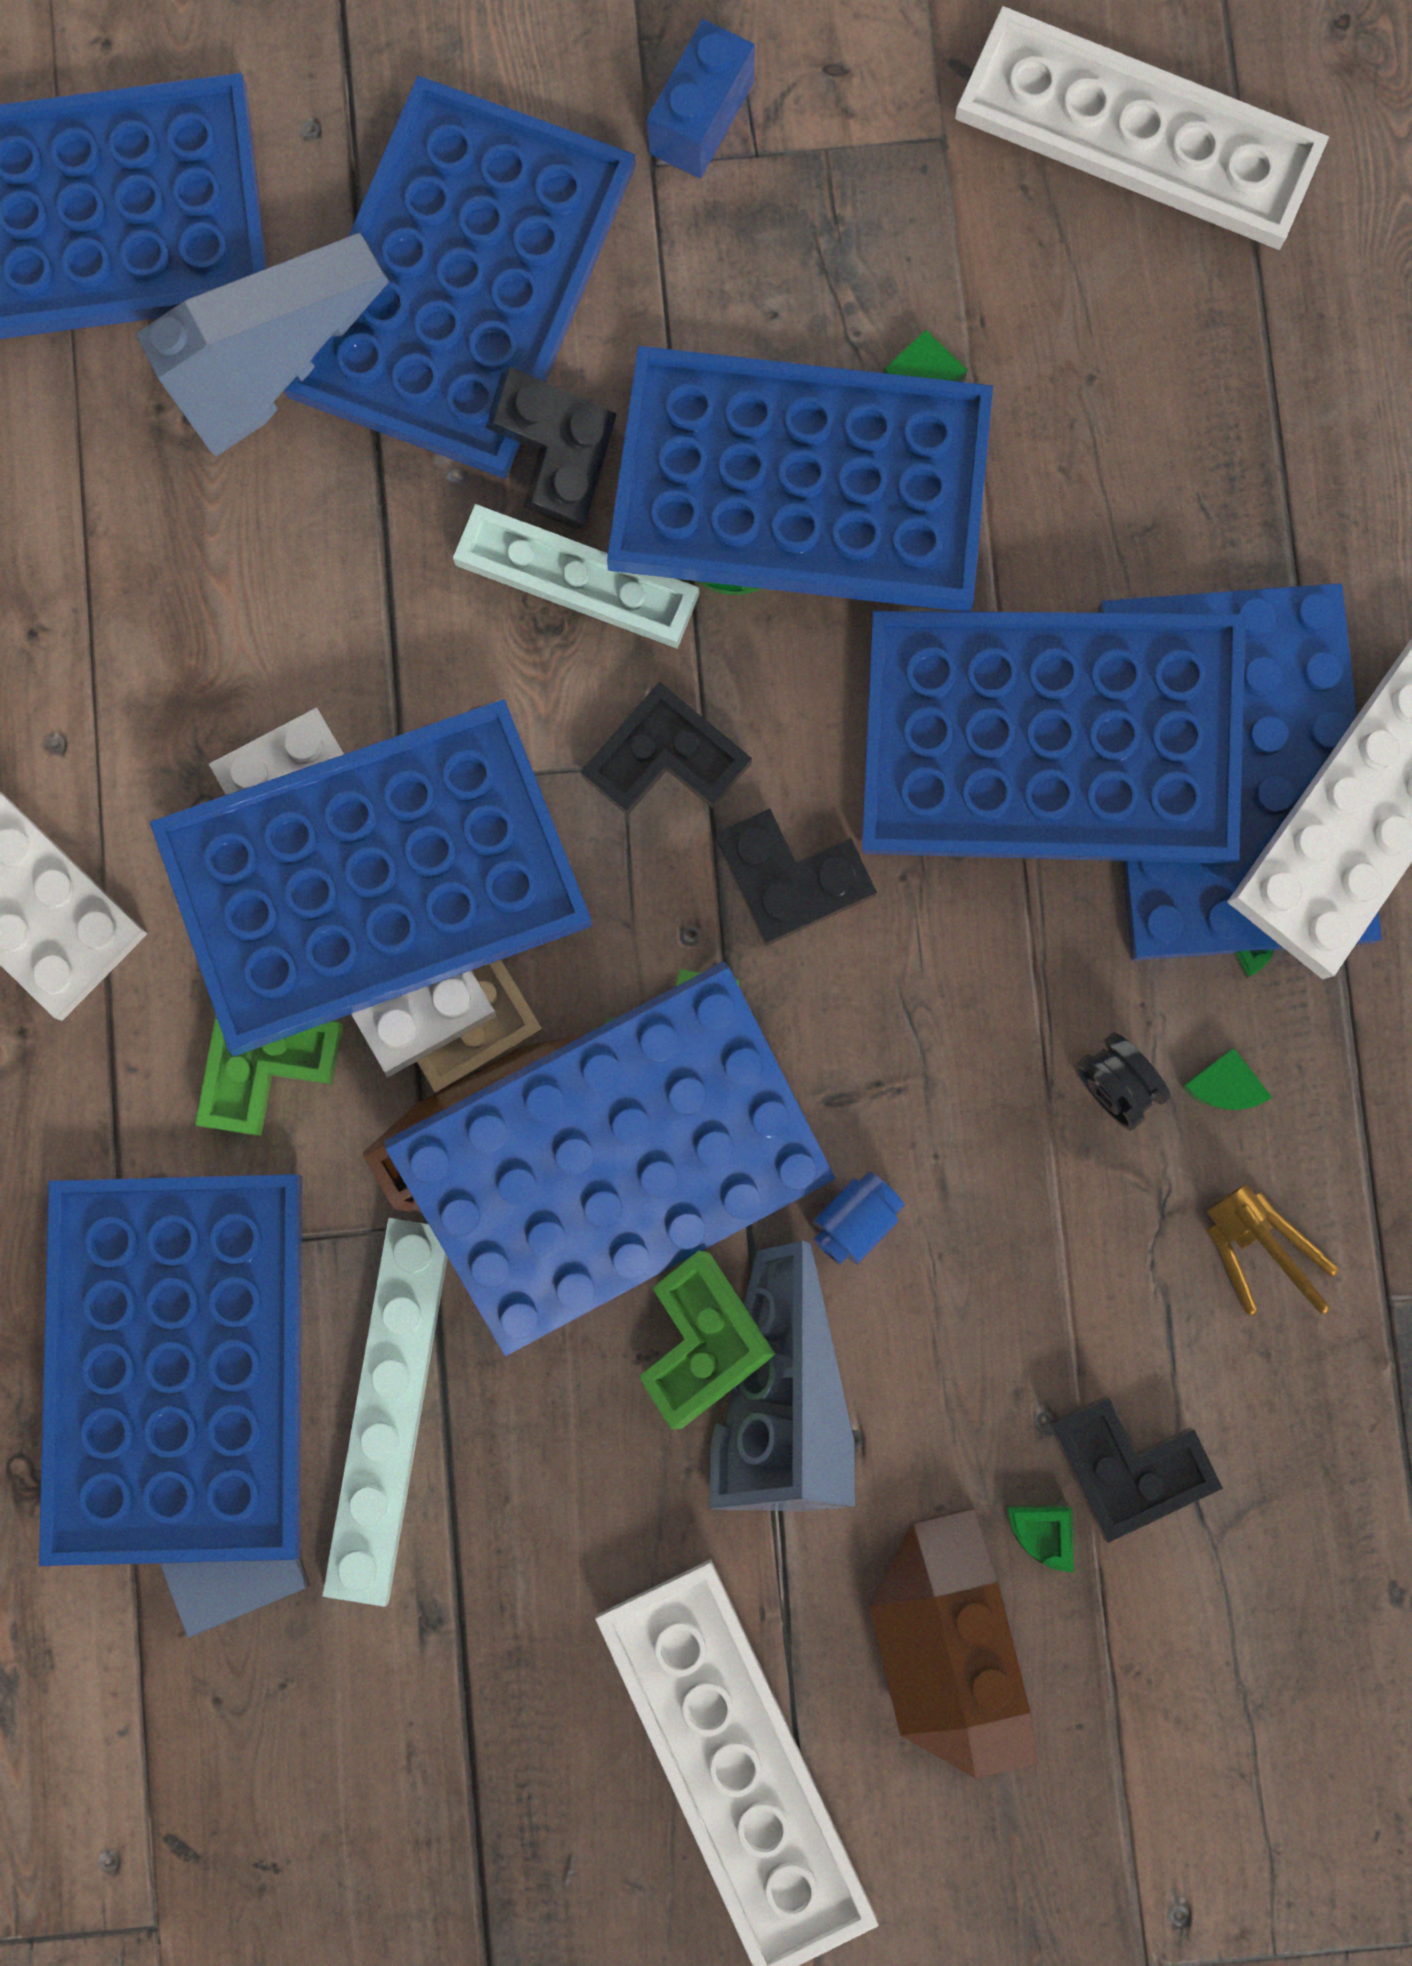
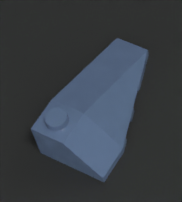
M357 233L187 299L135 335L159 381L208 449L215 456H218L267 423L279 409L274 404L275 400L295 377L303 381L315 368V365L310 360L331 336H342L389 283V280L361 233Z
M800 1241L758 1250L744 1306L776 1355L733 1388L725 1424H715L710 1444L709 1509L815 1511L855 1507L854 1438L812 1245L809 1242Z

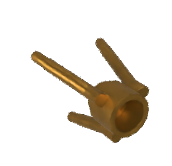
M1246 1183L1206 1211L1215 1223L1206 1230V1233L1217 1246L1247 1315H1255L1257 1313V1306L1231 1244L1234 1240L1241 1249L1258 1240L1320 1314L1329 1312V1304L1269 1231L1274 1227L1329 1276H1336L1339 1271L1338 1267L1278 1213L1262 1192L1255 1195Z

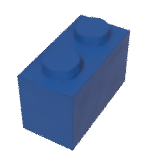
M701 20L647 117L650 155L699 179L702 178L754 84V43L709 21Z

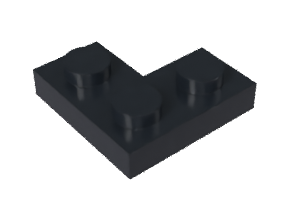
M509 366L501 372L485 428L539 451L523 507L575 529L586 524L617 414Z
M659 681L580 773L585 781L627 816L666 771L713 809L750 767L752 758Z
M771 809L715 833V839L765 946L876 897L877 891L852 838L796 863Z
M1106 1396L1049 1422L1098 1529L1107 1543L1223 1489L1195 1429L1187 1428L1136 1453L1110 1398Z

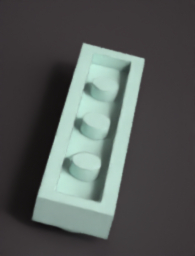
M475 504L453 556L455 565L676 649L679 647L699 597V587L678 579L608 571V553Z

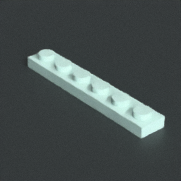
M388 1218L322 1597L382 1607L389 1603L448 1259L431 1227L426 1223Z

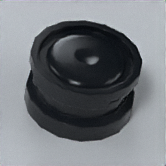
M1113 1032L1104 1039L1108 1050L1102 1049L1095 1056L1085 1055L1074 1064V1069L1083 1085L1099 1105L1122 1127L1131 1131L1145 1120L1144 1112L1152 1106V1101L1161 1105L1168 1101L1171 1095L1164 1080L1146 1057L1122 1035Z

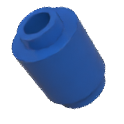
M868 1171L860 1181L853 1178L812 1221L819 1231L813 1240L837 1264L841 1265L848 1258L858 1265L899 1222L896 1215L905 1205L901 1198L882 1179Z

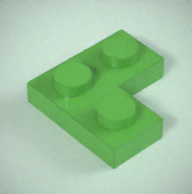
M215 1016L195 1125L262 1136L272 1076L333 1085L343 1024L330 1021L233 1057L228 1051L217 1016Z
M699 1250L652 1288L685 1339L639 1376L670 1429L684 1428L776 1355L711 1254L707 1251Z

